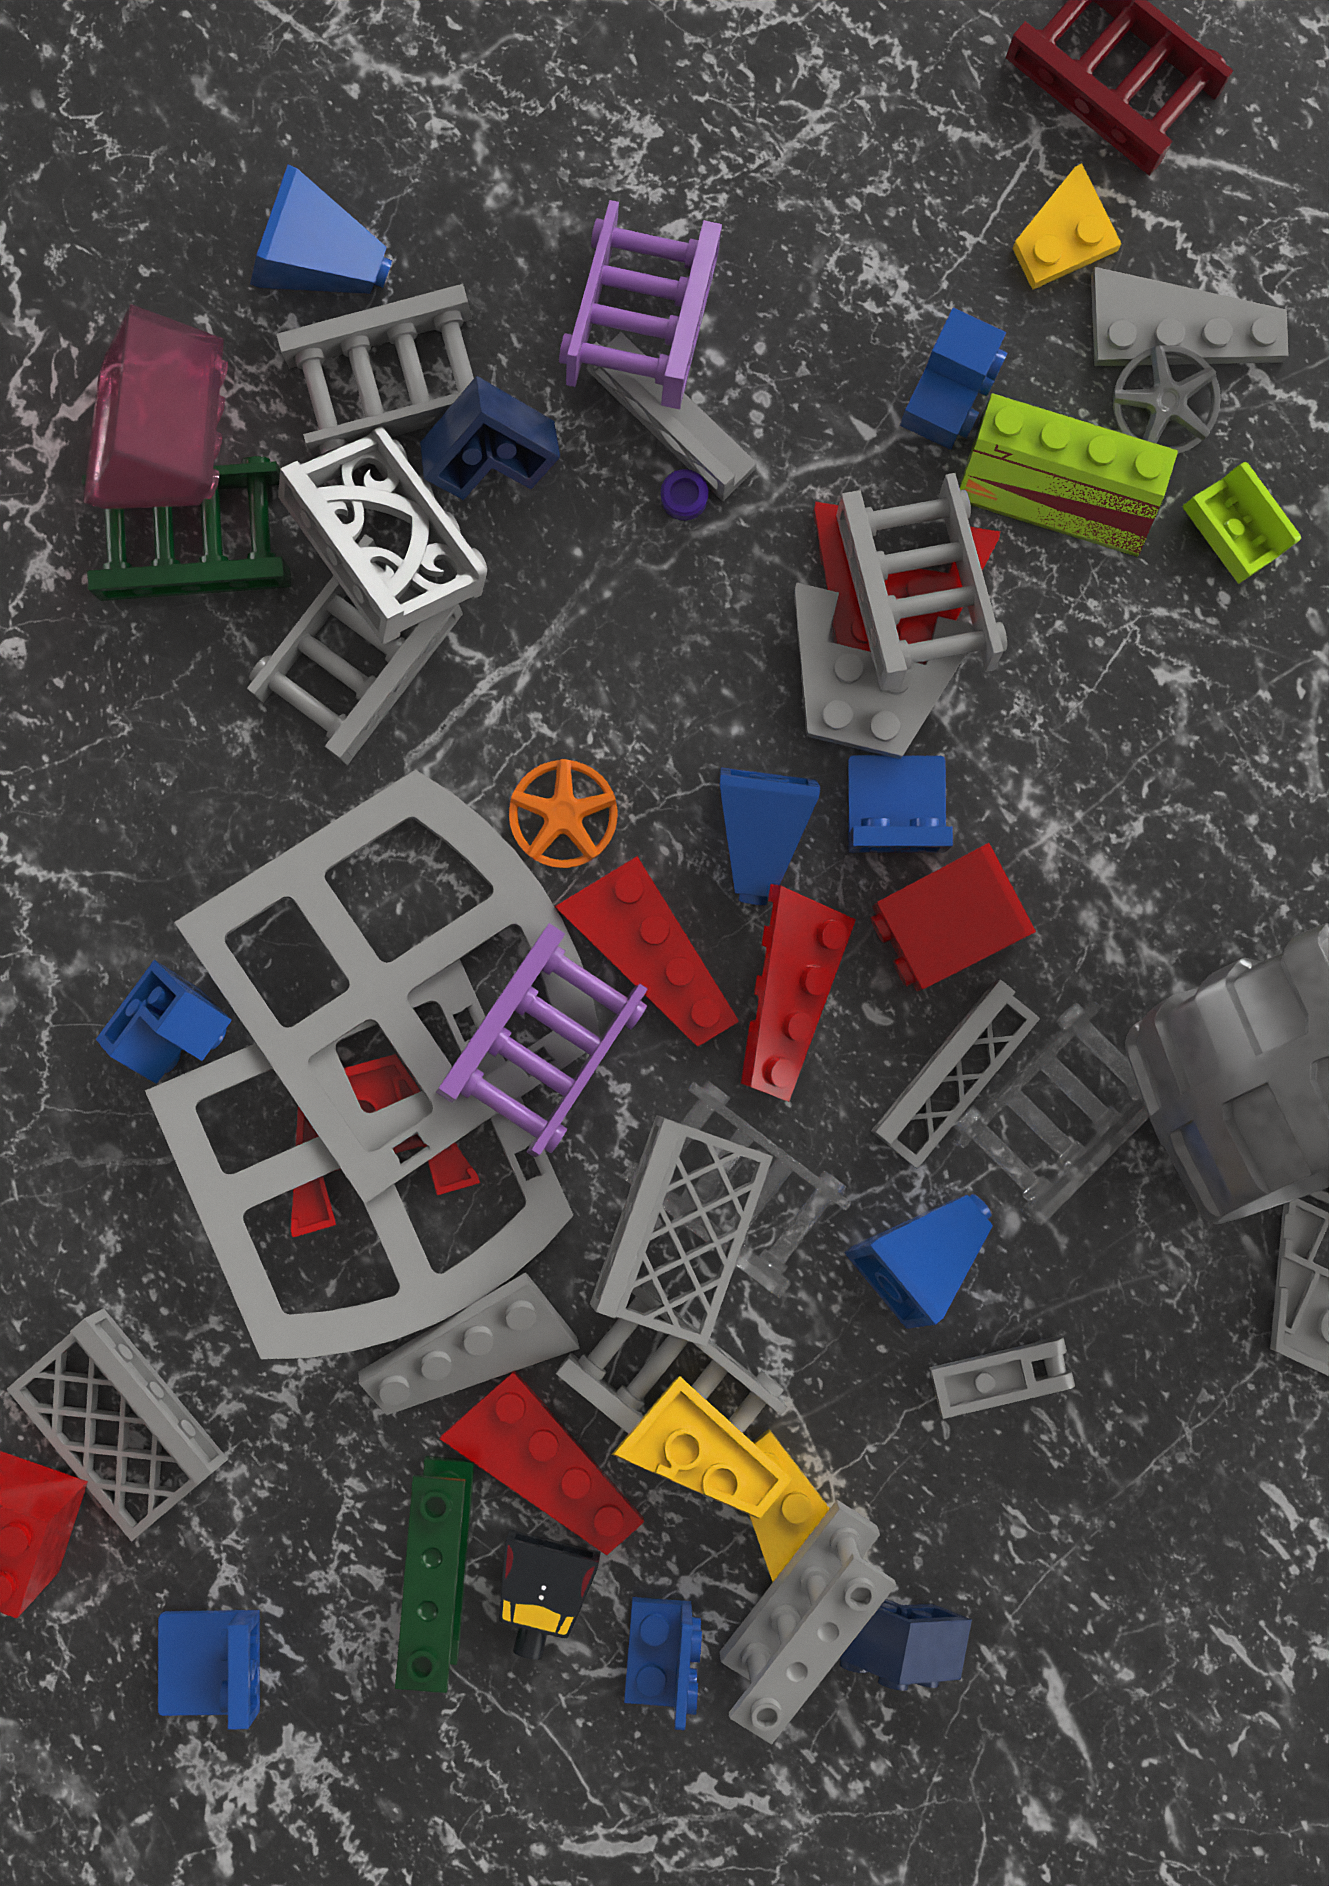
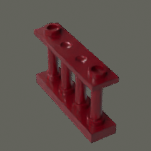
M1068 0L1042 30H1036L1025 21L1013 34L1006 55V59L1149 176L1161 164L1173 142L1166 136L1165 132L1201 90L1216 100L1234 71L1226 65L1224 58L1218 52L1205 48L1148 0ZM1094 1L1114 19L1079 60L1072 59L1056 46V42L1089 4ZM1130 30L1151 48L1116 89H1108L1092 73ZM1167 60L1184 74L1187 79L1152 119H1145L1130 107L1129 102L1163 62Z

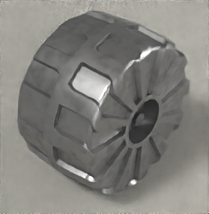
M1325 923L1295 935L1281 954L1265 961L1242 958L1213 972L1202 982L1199 988L1170 996L1152 1008L1143 1020L1135 1023L1127 1034L1125 1049L1150 1121L1198 1212L1211 1224H1221L1243 1218L1329 1187V924Z

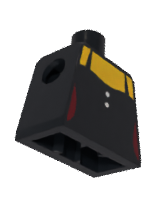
M509 1530L504 1547L499 1621L507 1625L519 1627L513 1652L516 1655L527 1659L540 1660L543 1656L547 1635L559 1638L569 1637L598 1570L600 1551Z

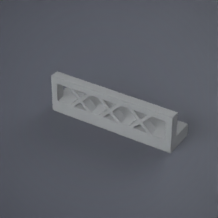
M622 332L606 346L612 349L645 355ZM587 364L588 372L689 470L700 474L706 481L708 488L722 501L756 469L757 462L685 393L680 409L661 406L663 385L655 384V378Z
M1001 979L992 982L871 1130L872 1133L916 1169L924 1162L1040 1020L1035 1013L1013 996L1015 991ZM1005 1005L1024 1020L1012 1036L993 1037L992 1021ZM985 1030L986 1038L978 1039ZM1006 1042L995 1055L994 1043ZM986 1044L988 1065L982 1073L962 1075L961 1058L972 1045ZM955 1068V1076H948L952 1069ZM976 1079L964 1093L963 1080ZM956 1081L958 1102L950 1111L932 1112L930 1096L942 1082ZM924 1105L925 1113L916 1114ZM945 1117L937 1128L933 1130L932 1118ZM925 1119L927 1140L914 1154L896 1138L911 1120Z

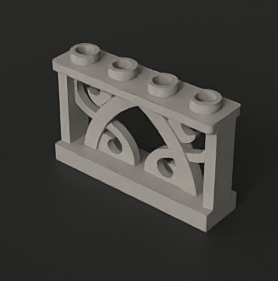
M382 426L372 430V434L302 465L295 461L280 468L279 499L382 644L400 637L401 631L469 598L475 599L482 595L487 575V565L482 554L475 548L471 549L461 535L455 517L450 512H445L434 498L429 482L422 475L418 476L408 462L403 446L399 441L392 440ZM370 463L376 466L385 479L380 482L375 481L371 478L370 470H368L364 475L363 486H355L352 473L353 470ZM341 476L342 485L316 487ZM347 507H351L354 515L353 522L342 524L337 514L348 516ZM364 508L390 514L411 524L410 545L404 560L395 553L383 548H359L355 540L363 528ZM442 559L455 575V579L444 584H436L424 579L418 572L421 569L422 572L429 576H443L444 571L434 565L436 560ZM375 561L386 563L385 572L378 574L371 563ZM389 566L396 570L395 574ZM411 584L423 593L402 604H399L397 601Z

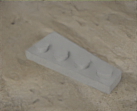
M1094 267L1091 273L1094 366H1126L1140 353L1160 345L1185 347L1200 355L1208 364L1281 363L1289 356L1287 309ZM1165 355L1168 365L1194 364L1180 356ZM1151 358L1139 365H1152Z
M525 1272L358 1371L359 1384L383 1412L389 1415L580 1349L575 1333Z

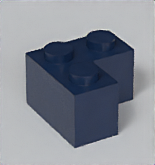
M477 375L420 442L424 479L462 500L471 493L492 468L532 489L560 458L555 422Z
M885 1599L841 1655L839 1665L852 1672H870L879 1676L878 1683L880 1685L900 1691L908 1690L909 1684L937 1688L939 1687V1682L961 1680L972 1619L934 1604L901 1605Z

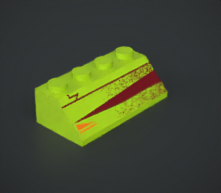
M992 393L982 413L959 488L960 490L965 489L967 491L971 506L1138 557L1165 496L1178 450Z

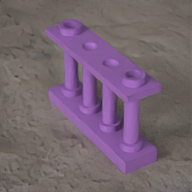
M609 200L604 220L596 218L591 248H595L596 251L573 335L565 333L561 343L559 363L567 364L566 385L575 387L581 364H591L655 378V384L663 385L661 406L680 409L718 258L722 224L703 220L699 240L690 238L689 243L617 228L619 202ZM614 247L685 263L684 268L691 269L689 278L680 276L679 281L608 265ZM605 285L674 300L675 306L681 307L679 316L670 315L669 319L600 305L598 302L602 287ZM592 324L662 338L665 339L666 345L672 347L670 355L660 354V358H654L587 342Z
M550 923L543 930L436 1091L437 1094L451 1103L456 1100L459 1094L467 1099L472 1095L536 1137L527 1150V1153L533 1157L539 1156L544 1149L549 1153L554 1151L567 1131V1128L561 1125L562 1120L624 1025L632 1029L647 1007L645 1003L640 1001L648 990L643 985L638 984L632 989L628 997H625L563 955L565 950L558 946L565 933ZM541 970L548 975L554 972L616 1014L601 1038L536 996L539 991L531 985ZM514 1011L522 1016L525 1012L589 1054V1057L574 1079L509 1037L512 1032L504 1026ZM487 1052L494 1057L499 1053L562 1095L561 1100L547 1121L482 1078L484 1073L478 1070L477 1066Z

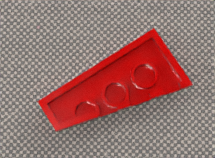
M638 856L555 906L633 985L641 984L648 990L644 995L697 1047L739 1022Z
M770 884L768 901L773 902L770 926L764 925L761 946L766 947L763 974L757 975L754 995H758L759 1000L756 1019L750 1021L741 1084L789 1102L856 919L783 886Z
M516 1371L511 1372L439 1437L444 1443L606 1556L644 1523V1517Z

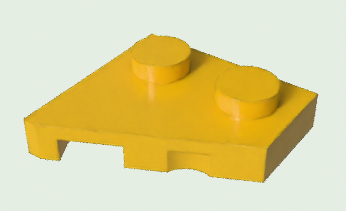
M1082 163L1074 167L1013 245L1012 249L1032 290L1117 252L1121 246L1117 233Z

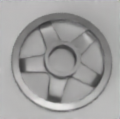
M1160 345L1140 353L1125 366L1115 385L1113 411L1120 431L1123 434L1136 437L1124 420L1121 405L1146 408L1150 418L1143 440L1157 443L1167 423L1174 420L1194 436L1182 444L1169 448L1178 450L1177 454L1193 448L1210 434L1218 417L1221 394L1216 371L1200 355L1181 346ZM1169 354L1186 358L1201 371L1182 381L1176 382L1172 378L1165 355ZM1151 358L1154 379L1153 387L1150 389L1123 390L1131 372L1140 363ZM1208 384L1211 403L1209 414L1205 423H1203L1188 407L1187 400Z

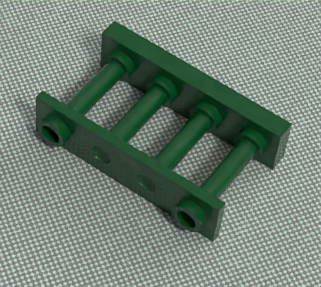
M252 456L243 458L241 464L127 472L126 469L121 467H102L97 470V474L82 475V485L95 498H103L107 554V563L102 565V570L87 571L88 590L100 601L290 588V568L282 557H276V554L271 552L267 486L279 485V465L276 461L270 462L269 458ZM248 487L251 553L247 554V559L228 560V557L223 555L219 489ZM200 491L203 556L199 557V563L180 564V561L175 559L171 493ZM151 494L155 559L150 562L151 566L132 567V564L127 563L123 496Z
M426 1456L424 1459L423 1476H413L395 1689L447 1693L450 1664L457 1665L459 1660L475 1463L469 1459Z

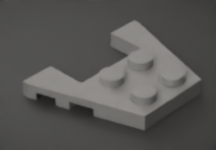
M796 583L794 604L796 606L797 637L801 661L806 737L901 759L966 654L926 661L925 665L913 663L911 664V669L906 671L899 689L881 692L871 652L828 641L839 592ZM938 616L931 640L974 632L972 624Z
M1296 1199L1283 1204L1270 1349L1329 1376V1270L1313 1262L1329 1225V1213L1303 1200Z

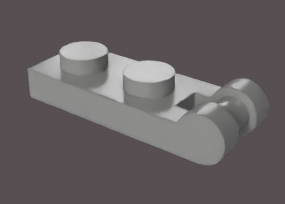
M1064 1337L1046 1338L1023 1346L929 1367L940 1416L945 1419L1075 1387L1072 1371L1066 1370L1063 1354L1067 1352ZM1044 1359L1047 1375L1035 1378L1031 1362Z

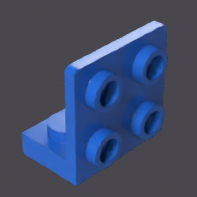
M885 755L850 756L848 759V853H945L953 846V826H946V769L943 756H902L901 759Z
M632 1597L624 1703L674 1707L675 1730H685L686 1714L696 1715L697 1668H690V1662L700 1663L702 1630L701 1618L692 1617L691 1601Z
M260 1610L162 1612L158 1617V1713L162 1716L228 1715V1729H249L260 1712Z

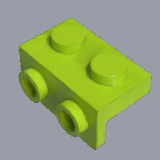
M1247 462L1238 465L1223 479L1195 495L1182 506L1238 584L1274 561L1301 540V535Z

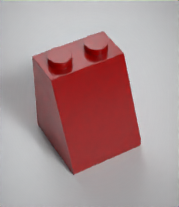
M990 843L977 848L878 901L872 906L876 915L870 917L880 940L883 943L890 940L899 957L893 960V964L903 984L906 987L913 984L917 992L1036 932Z
M0 1451V1613L18 1618L59 1573L88 1481Z

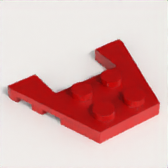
M815 502L813 516L817 527L819 552L824 569L827 590L839 592L832 620L834 642L871 652L836 517L839 505ZM970 527L981 569L983 570L999 540L1000 531ZM956 562L950 563L948 573L915 569L888 574V579L884 580L888 596L894 595L896 599L962 587ZM963 607L900 619L899 624L896 625L899 640H906L908 644L931 640L938 616L956 621ZM924 661V662H918V663L925 665V664H926V661Z
M396 1054L344 1068L359 1105L366 1113L376 1112L421 1092ZM299 1106L296 1146L319 1137ZM416 1134L392 1150L396 1154L420 1146L424 1149L427 1145ZM456 1142L427 1161L436 1195L480 1183L477 1173L468 1163ZM323 1176L293 1189L292 1237L336 1225Z

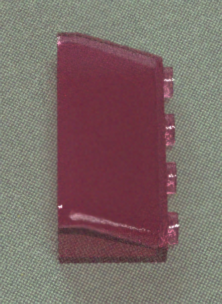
M130 304L104 356L98 376L84 489V503L102 509L198 506L204 498L211 499L219 481V471L213 469V465L222 444V433L217 432L216 429L225 407V397L219 395L228 370V361L222 359L223 338Z

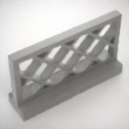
M656 1115L591 1298V1307L597 1313L612 1318L618 1317L707 1347L773 1156ZM686 1137L703 1142L712 1162L688 1174L679 1157ZM713 1146L730 1153L719 1158ZM739 1156L757 1161L751 1181L733 1190L722 1165ZM676 1167L681 1177L671 1181ZM716 1168L727 1193L701 1205L691 1180ZM684 1184L696 1209L670 1221L662 1205L667 1192ZM746 1193L741 1207L737 1197ZM731 1200L738 1215L735 1227L716 1237L706 1212ZM658 1215H660L664 1225L654 1229ZM699 1216L710 1241L685 1253L674 1228ZM668 1232L679 1256L653 1269L645 1253L649 1241ZM729 1241L726 1253L724 1254L721 1244ZM714 1248L721 1262L718 1276L700 1285L689 1260ZM643 1262L647 1272L637 1277ZM683 1264L694 1288L668 1301L657 1276ZM651 1280L662 1304L645 1313L626 1308L632 1289ZM713 1288L708 1302L704 1292ZM698 1296L705 1311L698 1332L680 1326L672 1308ZM666 1312L671 1323L655 1317Z
M103 1308L78 1323L70 1331L69 1335L11 1384L7 1391L80 1479L88 1481L86 1487L132 1542L225 1463L228 1458ZM75 1343H78L89 1356L88 1374L66 1371L67 1350ZM55 1362V1370H48L47 1368ZM35 1378L53 1379V1404L39 1403L26 1386ZM65 1381L88 1383L86 1408L64 1406ZM98 1384L113 1386L121 1395L120 1412L97 1409ZM63 1415L86 1418L84 1442L70 1441L62 1432ZM96 1419L119 1421L118 1446L95 1444ZM130 1423L145 1424L152 1433L151 1450L128 1447ZM94 1454L117 1456L116 1480L101 1479L93 1469ZM128 1457L151 1460L149 1484L126 1482ZM161 1461L177 1463L189 1480L180 1488L160 1486ZM126 1492L149 1494L148 1514L139 1523L135 1521L125 1508ZM159 1496L168 1497L158 1506Z

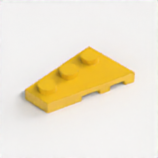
M680 1376L672 1382L611 1454L755 1518H761L792 1481V1478Z
M768 1429L756 1438L753 1443L792 1478V1481L761 1518L749 1516L772 1582H774L829 1511L830 1507L771 1430Z

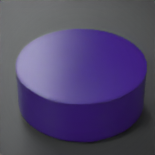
M680 469L672 472L665 478L661 487V503L666 513L672 518L681 521L692 520L702 514L708 503V486L700 474L692 470Z

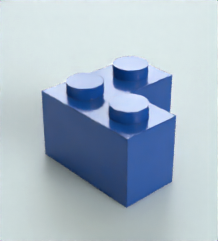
M953 307L932 349L919 383L905 409L900 426L950 450L958 435L967 439L979 414V411L971 407L978 393L986 397L988 396L1007 356V352L999 349L1007 332Z
M153 960L98 1035L96 1041L110 1057L157 1084L165 1073L170 1072L176 1066L182 1049L203 1061L208 1052L215 1049L222 1042L227 1027L232 1020L200 988L156 960Z

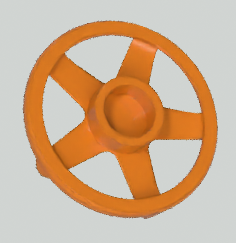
M567 759L544 763L527 773L512 793L509 807L510 827L518 845L535 861L554 868L577 867L596 858L610 843L618 818L615 795L604 777L583 763ZM557 770L554 795L551 798L524 793L529 784L537 777L549 771ZM571 770L589 776L599 785L604 794L581 799L575 798L573 795ZM518 807L535 813L544 819V824L531 846L525 840L520 830ZM609 808L607 830L595 847L582 824V820L586 816ZM562 834L567 835L583 853V856L559 860L542 854Z

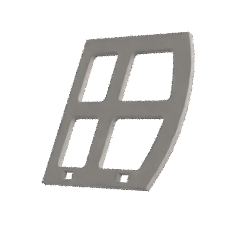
M416 769L174 922L364 1204L498 1113L472 1095L467 1099L459 1094L456 1100L451 1103L436 1093L451 1070L452 1065L408 1002L409 992L509 926H516L521 930L531 950L549 923L565 933L558 945L565 950L563 955L583 968L562 918L540 882L517 852L483 817L452 792ZM413 819L447 843L465 859L491 886L492 895L392 962L386 963L381 961L325 880V874L329 869L404 821ZM283 899H291L295 902L349 982V988L346 992L289 1028L283 1027L278 1022L225 943L229 933ZM541 970L539 974L545 987L549 1004L601 1038L593 998L554 972L548 975ZM365 1021H374L378 1024L432 1105V1111L428 1116L376 1151H367L362 1146L308 1064L313 1055ZM555 1031L550 1032L527 1048L534 1053L543 1047L549 1058L553 1060L550 1064L559 1070L586 1053ZM511 1061L506 1062L483 1078L514 1100L519 1099L542 1083L532 1075L527 1077L526 1071ZM417 1133L422 1142L427 1146L400 1164L399 1158L392 1149Z
M460 959L408 994V1002L413 1009L429 1002L439 1005L460 1054L470 1040L464 1042L453 1016L468 1008L477 1029L485 1019L484 1012ZM374 1021L363 1022L313 1055L308 1063L311 1071L367 1151L378 1150L428 1116L432 1111V1105L423 1091L373 1113H366L361 1109L336 1052V1044L342 1039L377 1025ZM256 1043L145 1090L260 1359L312 1358L352 1352L393 1341L434 1325L480 1300L513 1277L539 1254L573 1217L571 1208L545 1150L539 1156L534 1157L541 1176H535L526 1181L514 1154L526 1149L527 1146L530 1147L536 1137L497 1113L490 1118V1122L525 1199L524 1207L497 1234L444 1273H435L431 1269L395 1184H393L364 1205L398 1280L399 1290L397 1294L373 1302L341 1309L287 1314L279 1304L244 1223V1213L249 1208L340 1169L320 1137H316L237 1173L226 1174L221 1170L196 1112V1106L205 1098L273 1070ZM487 1052L477 1066V1069L484 1073L482 1077L484 1078L506 1062L499 1053L494 1057ZM521 1097L516 1100L517 1102L524 1105V1102Z

